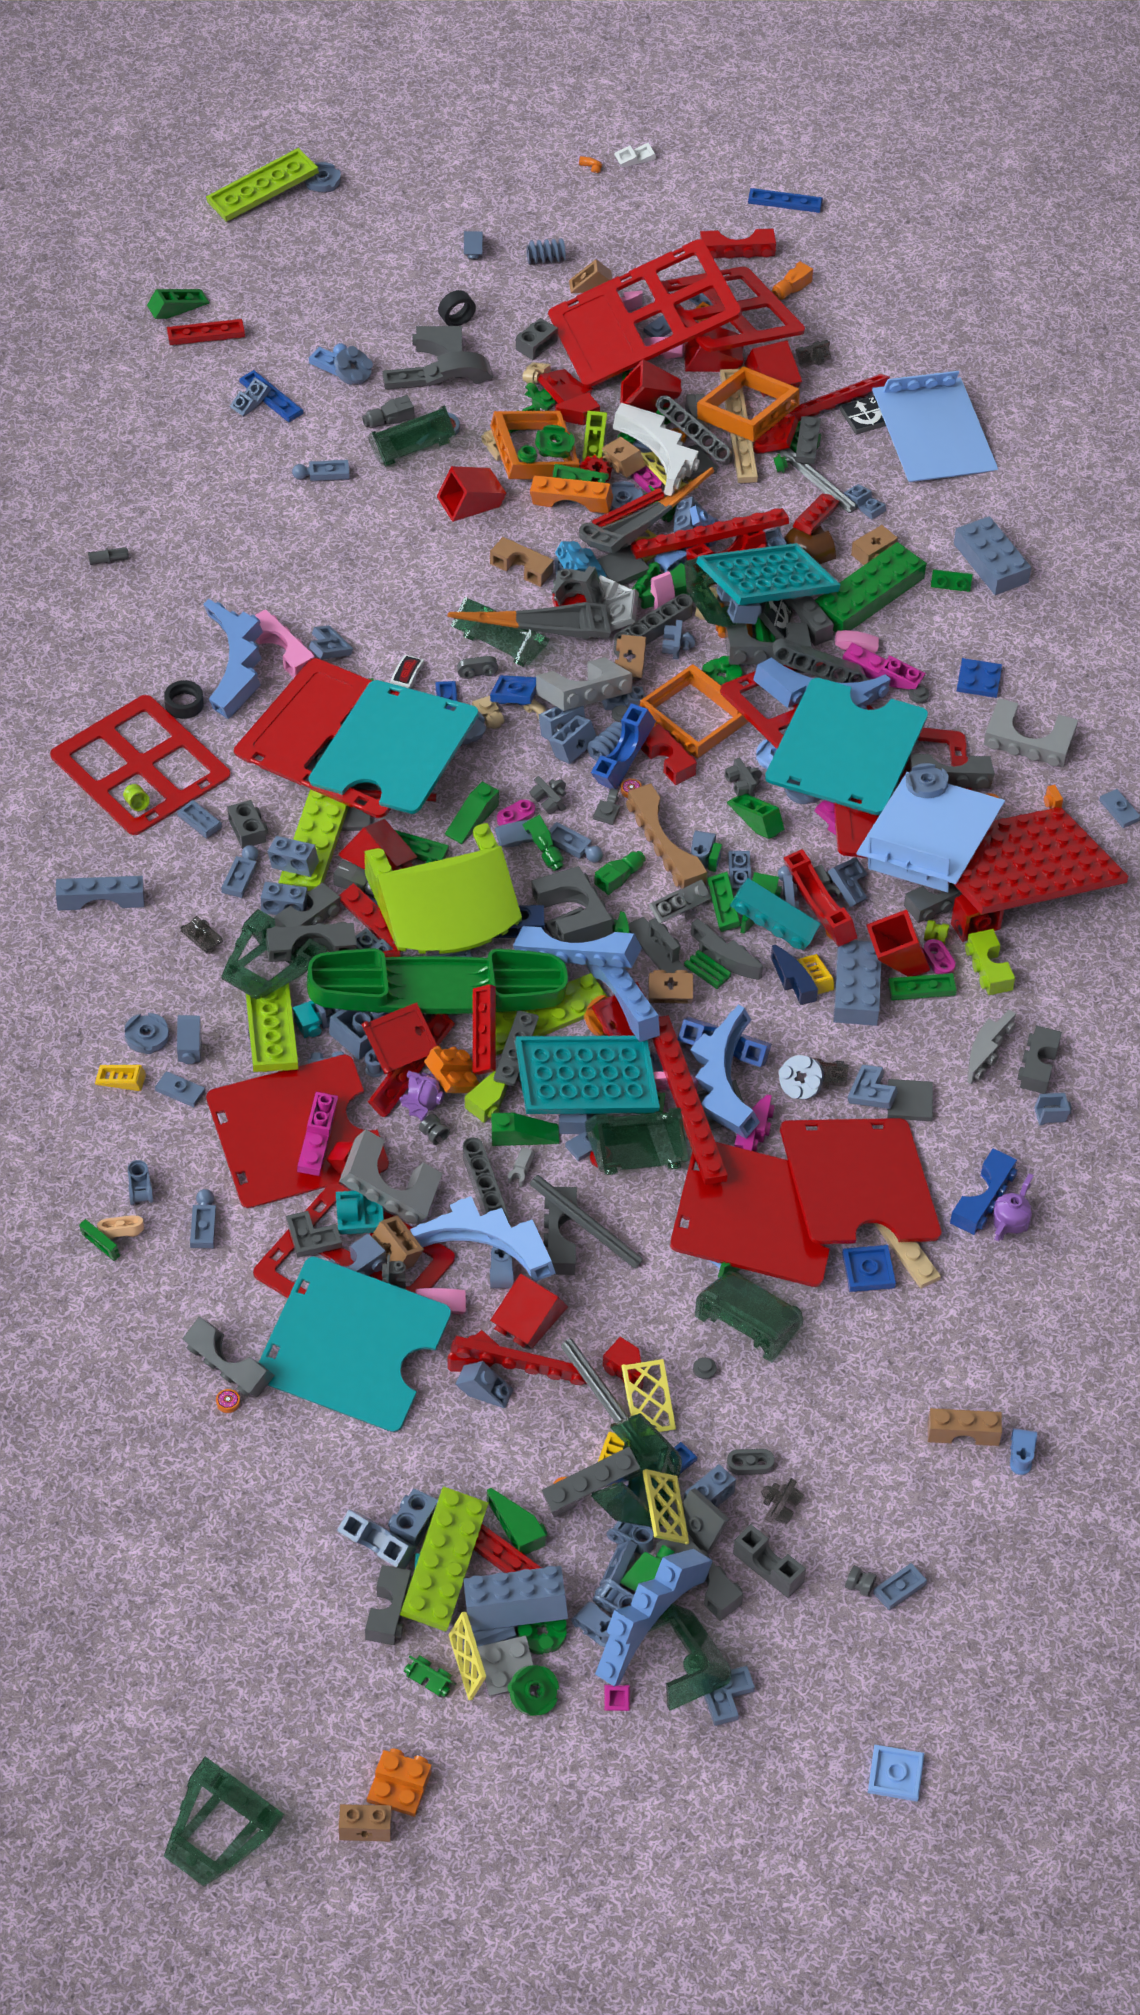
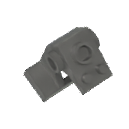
M588 566L585 572L573 569L557 571L556 580L553 581L554 589H551V592L555 594L554 600L558 602L559 606L563 604L567 597H574L577 594H583L586 601L590 603L600 604L604 599L605 593L595 567Z

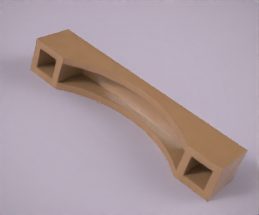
M650 783L628 791L627 809L635 814L636 823L645 830L644 833L647 841H652L655 854L658 857H662L665 870L672 873L675 886H680L683 889L701 879L706 885L707 871L699 858L678 848L663 832L658 819L660 796L653 785Z

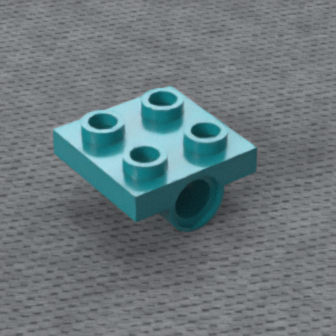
M357 1191L336 1192L339 1235L374 1233L380 1221L384 1220L383 1206L368 1200L366 1196Z

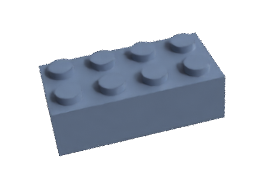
M990 516L956 528L954 545L994 595L1029 583L1031 566Z
M853 940L840 947L837 946L834 1023L877 1026L880 1005L881 962L877 958L872 942Z
M341 1009L330 1017L329 1034L360 1060L372 1049L361 1024L389 1013Z
M547 1566L539 1569H523L516 1572H500L493 1575L463 1578L467 1615L472 1631L568 1619L561 1566Z

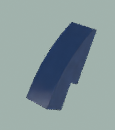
M772 945L770 958L784 990L793 989L800 1005L816 1002L818 988L806 969L787 951L777 945Z

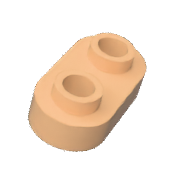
M136 1215L106 1218L98 1222L97 1229L109 1239L121 1236L134 1237L144 1230V1222L142 1217Z

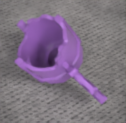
M408 1071V1094H404L399 1100L403 1107L409 1109V1116L413 1115L418 1117L420 1121H424L428 1111L433 1110L437 1104H442L445 1093L440 1091V1083L432 1073L426 1074L422 1072L420 1074Z
M1028 1174L1020 1194L1009 1193L998 1197L996 1200L993 1222L997 1230L994 1240H1003L1004 1235L1007 1233L1027 1232L1032 1212L1025 1195L1031 1187L1030 1182L1034 1175Z

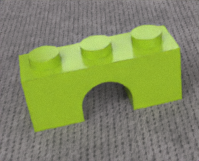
M994 929L969 934L968 941L965 944L966 954L973 959V970L980 975V986L982 989H986L988 996L1012 991L1015 982L1014 974L1008 962L994 963L990 960L999 956L1001 946Z

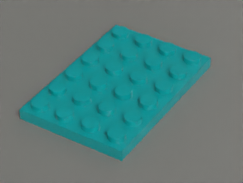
M797 543L698 556L696 562L738 605L743 606L752 603L839 592L841 585Z
M516 1036L515 1046L526 1114L659 1112L660 1106L648 1040L639 1042L636 1036Z

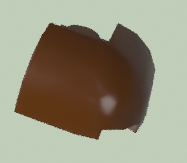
M821 526L811 535L793 527L784 537L786 545L797 543L818 564L836 559L833 538L830 532L824 531Z

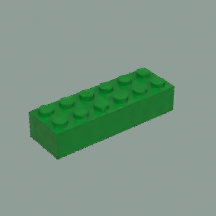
M896 542L839 582L841 584L839 592L822 594L815 599V602L833 623V631L835 633L842 630L851 631L925 578L927 563L899 542Z

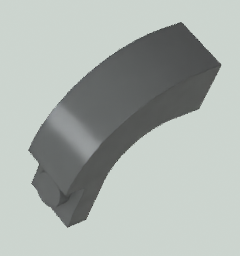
M458 351L437 356L438 361L423 367L426 383L429 386L453 377H466L475 384H480L493 378L489 361L484 356L475 352Z

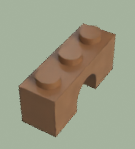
M502 537L490 550L491 565L504 571H508L513 565H523L524 580L541 587L553 573V559L505 537Z
M930 1408L928 1442L952 1444V1440L957 1436H970L975 1439V1445L999 1446L1002 1435V1412Z

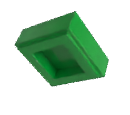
M713 844L709 856V871L716 872L721 858L722 844Z

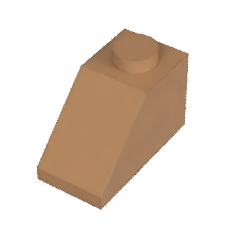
M595 259L569 280L570 292L584 293L611 280V270Z

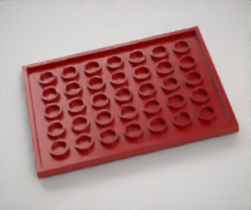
M1054 807L1052 809L994 820L959 881L954 885L982 915L1125 884L1128 882L1129 876L1063 808Z

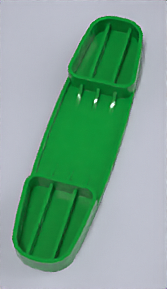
M370 948L326 952L314 956L309 962L306 985L309 998L321 1007L392 1013L417 1002L422 1014L473 1013V988L489 984L496 986V1012L555 1007L565 998L568 974L565 963L559 957L549 953L493 949L488 953V958L444 956L385 957L381 950Z

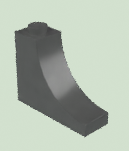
M416 326V334H412V345H416V352L429 353L435 356L462 351V326Z

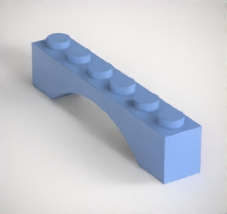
M529 926L522 927L513 944L515 950L553 954L564 963L613 966L618 968H632L642 949L634 933L615 932L594 941L568 943L552 938L541 927Z
M587 965L594 978L602 980L612 990L625 1014L631 1031L639 1042L660 1036L658 1014L624 967Z

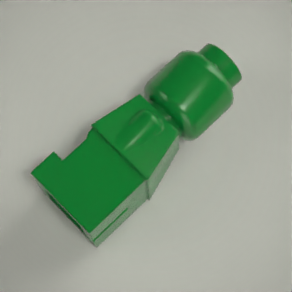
M538 815L522 824L528 834L531 833L532 840L542 852L541 857L547 868H551L554 872L564 867V858L558 847L554 846L552 834L542 817Z
M632 851L621 860L608 862L595 872L594 884L604 893L610 895L627 881L630 874L643 867L646 861L644 854L641 851Z

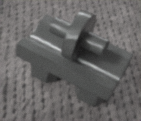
M740 757L734 759L733 766L725 769L724 776L728 782L738 780L733 785L737 796L744 794L752 797L755 796L753 791L760 783L759 779L762 772L759 768L746 767Z
M537 776L534 779L536 785L529 791L530 795L537 802L545 796L548 797L541 806L549 815L558 808L561 811L567 809L562 803V799L558 796L559 794L562 797L566 795L564 791L566 783L562 779L556 781L551 779L549 781L551 786H549L540 776Z

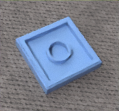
M874 1745L868 1793L918 1802L924 1753Z

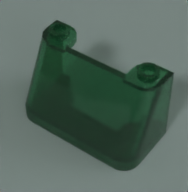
M681 1107L670 1108L668 1113L656 1111L652 1114L614 1117V1115L607 1117V1114H599L584 1122L599 1171L604 1172L605 1175L618 1174L619 1170L668 1166L670 1170L681 1168V1164L689 1161Z
M727 1271L702 1290L696 1298V1318L703 1322L711 1318L710 1321L713 1323L720 1319L753 1339V1346L755 1348L760 1346L765 1353L763 1358L771 1363L774 1362L803 1325L802 1311L798 1307L791 1306L747 1280L737 1271Z

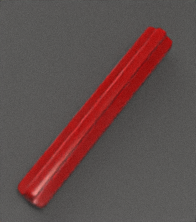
M661 488L653 490L592 520V523L599 527H604L664 499V492Z

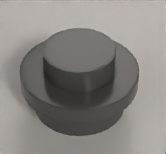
M918 685L916 689H910L908 695L913 702L923 703L928 700L929 691L927 688Z
M624 705L614 707L612 718L616 722L621 723V719L628 707Z
M699 1358L693 1364V1372L698 1378L710 1379L716 1373V1364L710 1358Z

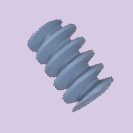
M562 238L559 239L558 244L555 239L551 240V244L548 239H545L543 245L541 240H537L536 245L533 240H530L529 245L526 247L528 264L531 263V259H534L535 263L538 264L539 258H541L543 263H545L546 258H549L550 263L553 262L554 257H556L557 262H560L561 257L566 260L565 243Z
M613 722L605 731H602L599 736H596L594 740L588 743L587 748L591 758L598 761L600 755H609L616 748L622 731V724L620 722Z

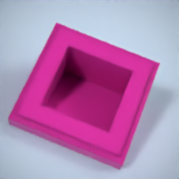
M604 1684V1711H630L629 1684H620L615 1687L611 1684Z

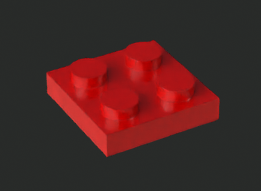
M796 416L784 417L755 440L753 444L754 453L759 454L789 448L798 425Z

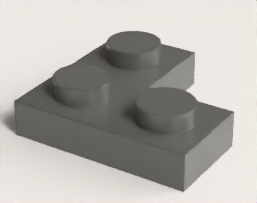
M309 1211L286 1216V1222L297 1258L342 1248V1241L336 1224L314 1229Z

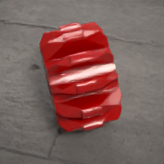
M596 454L592 458L587 456L579 465L582 469L608 473L609 478L606 482L611 478L612 468L608 467L609 461H603V456L600 459L597 458ZM593 477L592 482H598V478Z

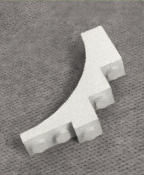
M621 403L615 414L613 429L630 435L653 451L663 464L667 475L664 494L672 496L674 490L679 489L681 479H684L685 476L690 477L693 470L697 471L700 460L697 459L699 451L684 447L683 442H680L682 434L666 429L667 425L664 424L665 416Z

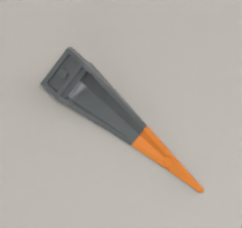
M713 467L673 492L672 496L668 495L639 512L599 528L585 539L587 545L613 554L629 546L714 473Z
M590 602L518 611L448 612L447 615L450 618L589 639V637L609 639L611 634L605 604Z

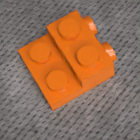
M436 1046L430 1051L424 1061L446 1093H469L480 1084L476 1075L471 1072L473 1070V1061L465 1050H458L455 1046L449 1049H442L440 1046Z
M395 1748L390 1749V1751L383 1750L375 1770V1778L367 1796V1802L375 1805H389L391 1810L415 1817L432 1773L431 1764H428V1760L421 1756H414V1759L405 1757L401 1750Z

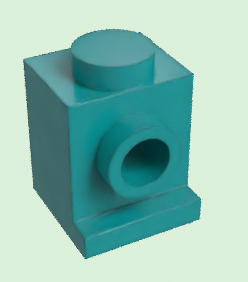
M311 1000L293 1007L294 1021L304 1038L318 1036L322 1032L320 1028L322 1019L319 1012L315 1011V1003Z

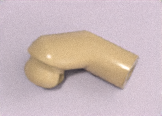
M535 699L532 700L531 704L523 705L528 713L534 710L538 720V714L546 711L545 706Z

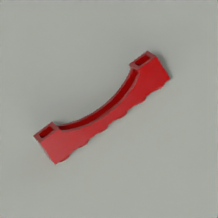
M801 849L783 857L785 865L792 875L793 883L797 884V889L836 945L840 947L857 939L852 918L844 907L840 908L832 899L804 850Z

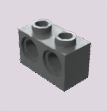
M539 318L516 336V350L534 360L558 341V328Z
M252 800L227 806L228 820L242 849L248 845L255 846L266 842L268 828L265 822H261L260 810L258 807H254Z

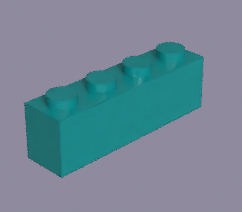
M749 878L741 885L730 904L739 914L747 916L755 924L771 931L774 936L787 941L793 948L803 951L810 944L821 924Z

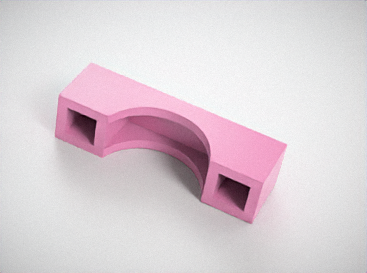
M266 609L255 615L260 620V626L263 631L255 641L258 644L273 643L283 647L286 650L283 655V668L293 678L309 660L316 658L314 653L308 650L299 638H295L290 630L278 621L275 615H271Z

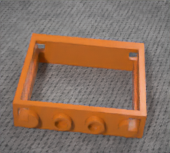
M743 366L697 402V418L754 442L800 405V389ZM744 385L777 398V400L752 420L718 407Z
M494 411L490 427L508 479H533L534 475L552 477L555 464L580 468V459L576 456L575 446L570 456L565 459L563 458L564 462L533 463L519 462L508 430L543 429L547 425H558L565 428V432L570 435L566 428V421L563 420L560 411Z
M694 664L640 700V707L648 709L656 720L654 726L660 724L665 730H668L676 742L681 743L684 750L697 759L749 722L721 695V685ZM689 684H692L733 716V718L699 742L656 709V707Z

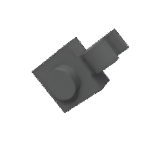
M611 788L607 801L600 800L593 815V820L610 825L614 824L620 811V806L616 805L619 799L617 796L619 790Z
M823 865L814 867L830 895L835 894L840 899V890L838 887L831 885L833 881L828 871H825Z

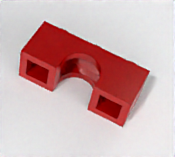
M660 724L654 726L642 745L641 750L650 759L657 756L669 757L664 760L663 773L675 785L695 776L697 766L695 758L684 750L681 743L676 742L668 730H665Z

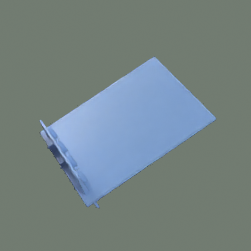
M959 371L888 379L884 387L872 389L908 482L998 470L961 377L957 378Z
M905 774L858 849L857 855L868 858V869L948 893L949 882L957 884L1004 805L1005 800L948 784L945 793L934 798L916 797L906 787Z

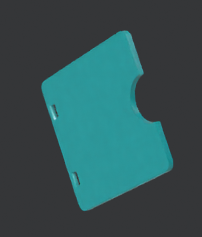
M813 678L809 682L765 773V779L768 783L870 814L880 815L893 795L927 721L928 712L923 707L895 699H890L885 706L879 709L865 710L853 703L850 696L852 687L822 678ZM790 779L800 782V786L788 782ZM851 797L862 800V804L850 801Z
M371 681L309 775V782L314 787L342 795L356 784L363 782L373 783L379 786L382 791L379 800L380 806L415 814L421 810L479 716L478 709L473 705L384 681ZM391 690L400 692L398 696L390 694ZM447 705L456 707L455 711L446 709Z
M309 1257L303 1264L259 1363L275 1375L267 1386L384 1430L397 1432L402 1428L417 1395V1391L407 1386L402 1379V1364L415 1351L423 1349L437 1350L451 1318V1310L446 1304L321 1258ZM303 1281L309 1283L305 1295L298 1293ZM273 1345L280 1348L275 1359L268 1357Z

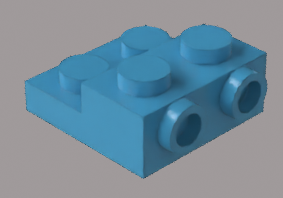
M561 541L555 554L564 569L585 572L588 566L596 568L598 576L607 577L591 549L581 548L579 543L575 541Z

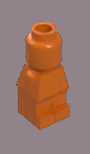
M799 261L794 269L789 270L783 280L773 286L771 292L779 300H783L791 293L803 290L812 282L813 268Z

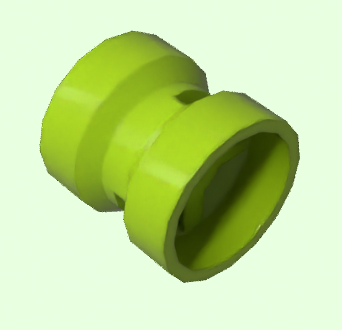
M131 784L125 788L123 792L124 800L133 810L142 811L148 807L150 798L140 785Z
M928 920L924 941L936 939L945 945L950 925L945 923L940 925L933 920Z

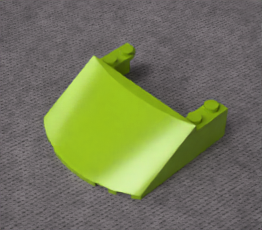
M488 823L477 825L473 829V837L480 851L393 871L384 850L380 848L365 851V876L398 950L405 952L406 949L419 950V954H426V951H439V954L465 951L490 943L492 938L499 934L505 935L511 926L517 925L522 920L502 846H498Z

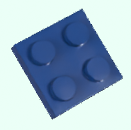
M962 658L956 692L997 698L1002 664Z
M500 675L490 693V701L498 702L499 704H531L536 694V677Z
M888 1245L844 1248L842 1250L849 1292L895 1288L896 1281Z

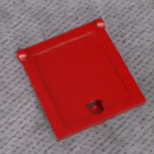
M635 982V983L637 984V986L639 987V989L642 991V989L640 988L639 983H638V982ZM615 995L591 1006L606 1035L635 1036Z
M417 1002L361 1024L384 1074H389L396 1069L428 1057L430 1051L437 1046Z

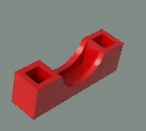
M774 228L755 229L751 236L739 240L727 238L719 230L700 231V239L705 242L713 259L775 256L776 239Z
M761 530L739 535L730 547L720 552H713L705 544L686 550L688 568L699 574V578H704L708 574L696 563L698 556L756 549L761 544H765V547H767L765 532Z

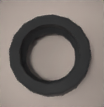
M463 290L450 292L440 301L438 306V313L448 326L466 324L476 311V304L469 294ZM464 303L460 311L449 315L456 305Z
M180 680L169 685L164 692L165 709L175 718L189 719L195 717L204 707L203 691L195 682ZM180 694H189L196 697L195 701L187 705H179L172 701L175 696Z

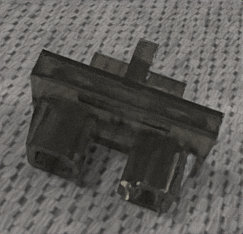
M817 341L804 348H796V358L800 368L803 369L815 364L820 366L824 364V361L831 359L829 351L830 341Z
M198 916L194 917L187 925L180 927L181 932L207 955L214 952L217 946L223 942V938L209 927V922L205 919L201 920Z
M814 1058L821 1064L824 1070V1081L822 1084H824L825 1089H829V1085L846 1087L848 1064L837 1060L833 1063H828L822 1059Z
M790 1478L787 1484L782 1485L780 1491H778L780 1485L777 1483H773L772 1486L763 1487L761 1491L762 1496L765 1498L763 1503L769 1506L773 1502L764 1520L772 1522L775 1519L784 1525L791 1520L794 1512L784 1506L785 1503L788 1502L796 1507L804 1496L802 1492L795 1488L796 1480Z

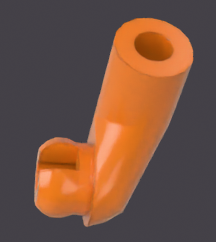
M580 156L579 165L591 167L592 172L600 173L602 168L600 161L591 157Z

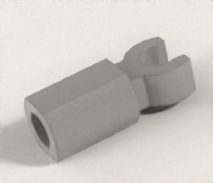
M521 1148L513 1170L508 1174V1183L511 1184L514 1178H519V1186L522 1187L524 1185L525 1175L535 1156L533 1150Z

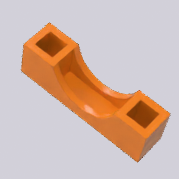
M534 475L530 488L532 503L552 508L557 501L572 500L584 505L590 512L609 513L613 501L610 483Z

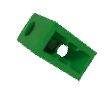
M662 1545L656 1557L644 1552L620 1583L636 1592L639 1583L655 1579L662 1558L674 1554L675 1551Z

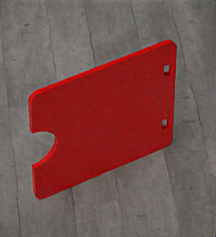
M345 1054L298 1066L297 1070H283L208 1091L206 1101L239 1201L243 1207L253 1208L326 1188L330 1183L341 1184L339 1182L341 1175L326 1159L337 1142H354L355 1138L364 1131L354 1126L346 1114L350 1101L364 1093L352 1057ZM316 1092L338 1096L320 1176L297 1172ZM225 1113L228 1122L220 1124L217 1114ZM378 1129L368 1130L380 1137ZM384 1146L377 1162V1167L381 1172L386 1171L389 1167V1160ZM245 1173L248 1183L241 1185L237 1174Z
M901 1118L785 1120L781 1123L780 1133L809 1238L813 1243L854 1244L856 1243L857 1229L867 1223H877L887 1227L895 1234L898 1242L937 1241L940 1238L942 1232L913 1136L906 1120ZM872 1125H883V1129H873ZM817 1126V1130L806 1129V1127Z
M716 1142L728 1175L727 1182L705 1185L700 1171L694 1170L696 1159L692 1151L670 1240L671 1249L682 1254L721 1264L723 1262L729 1263L733 1267L811 1287L820 1286L824 1279L830 1248L824 1247L821 1244H815L809 1238L788 1160ZM682 1218L689 1220L688 1229L680 1227Z

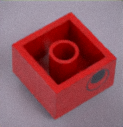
M962 894L955 898L951 925L961 941L965 942L968 941V936L971 933L994 929V931L1000 930L1004 910L981 915Z

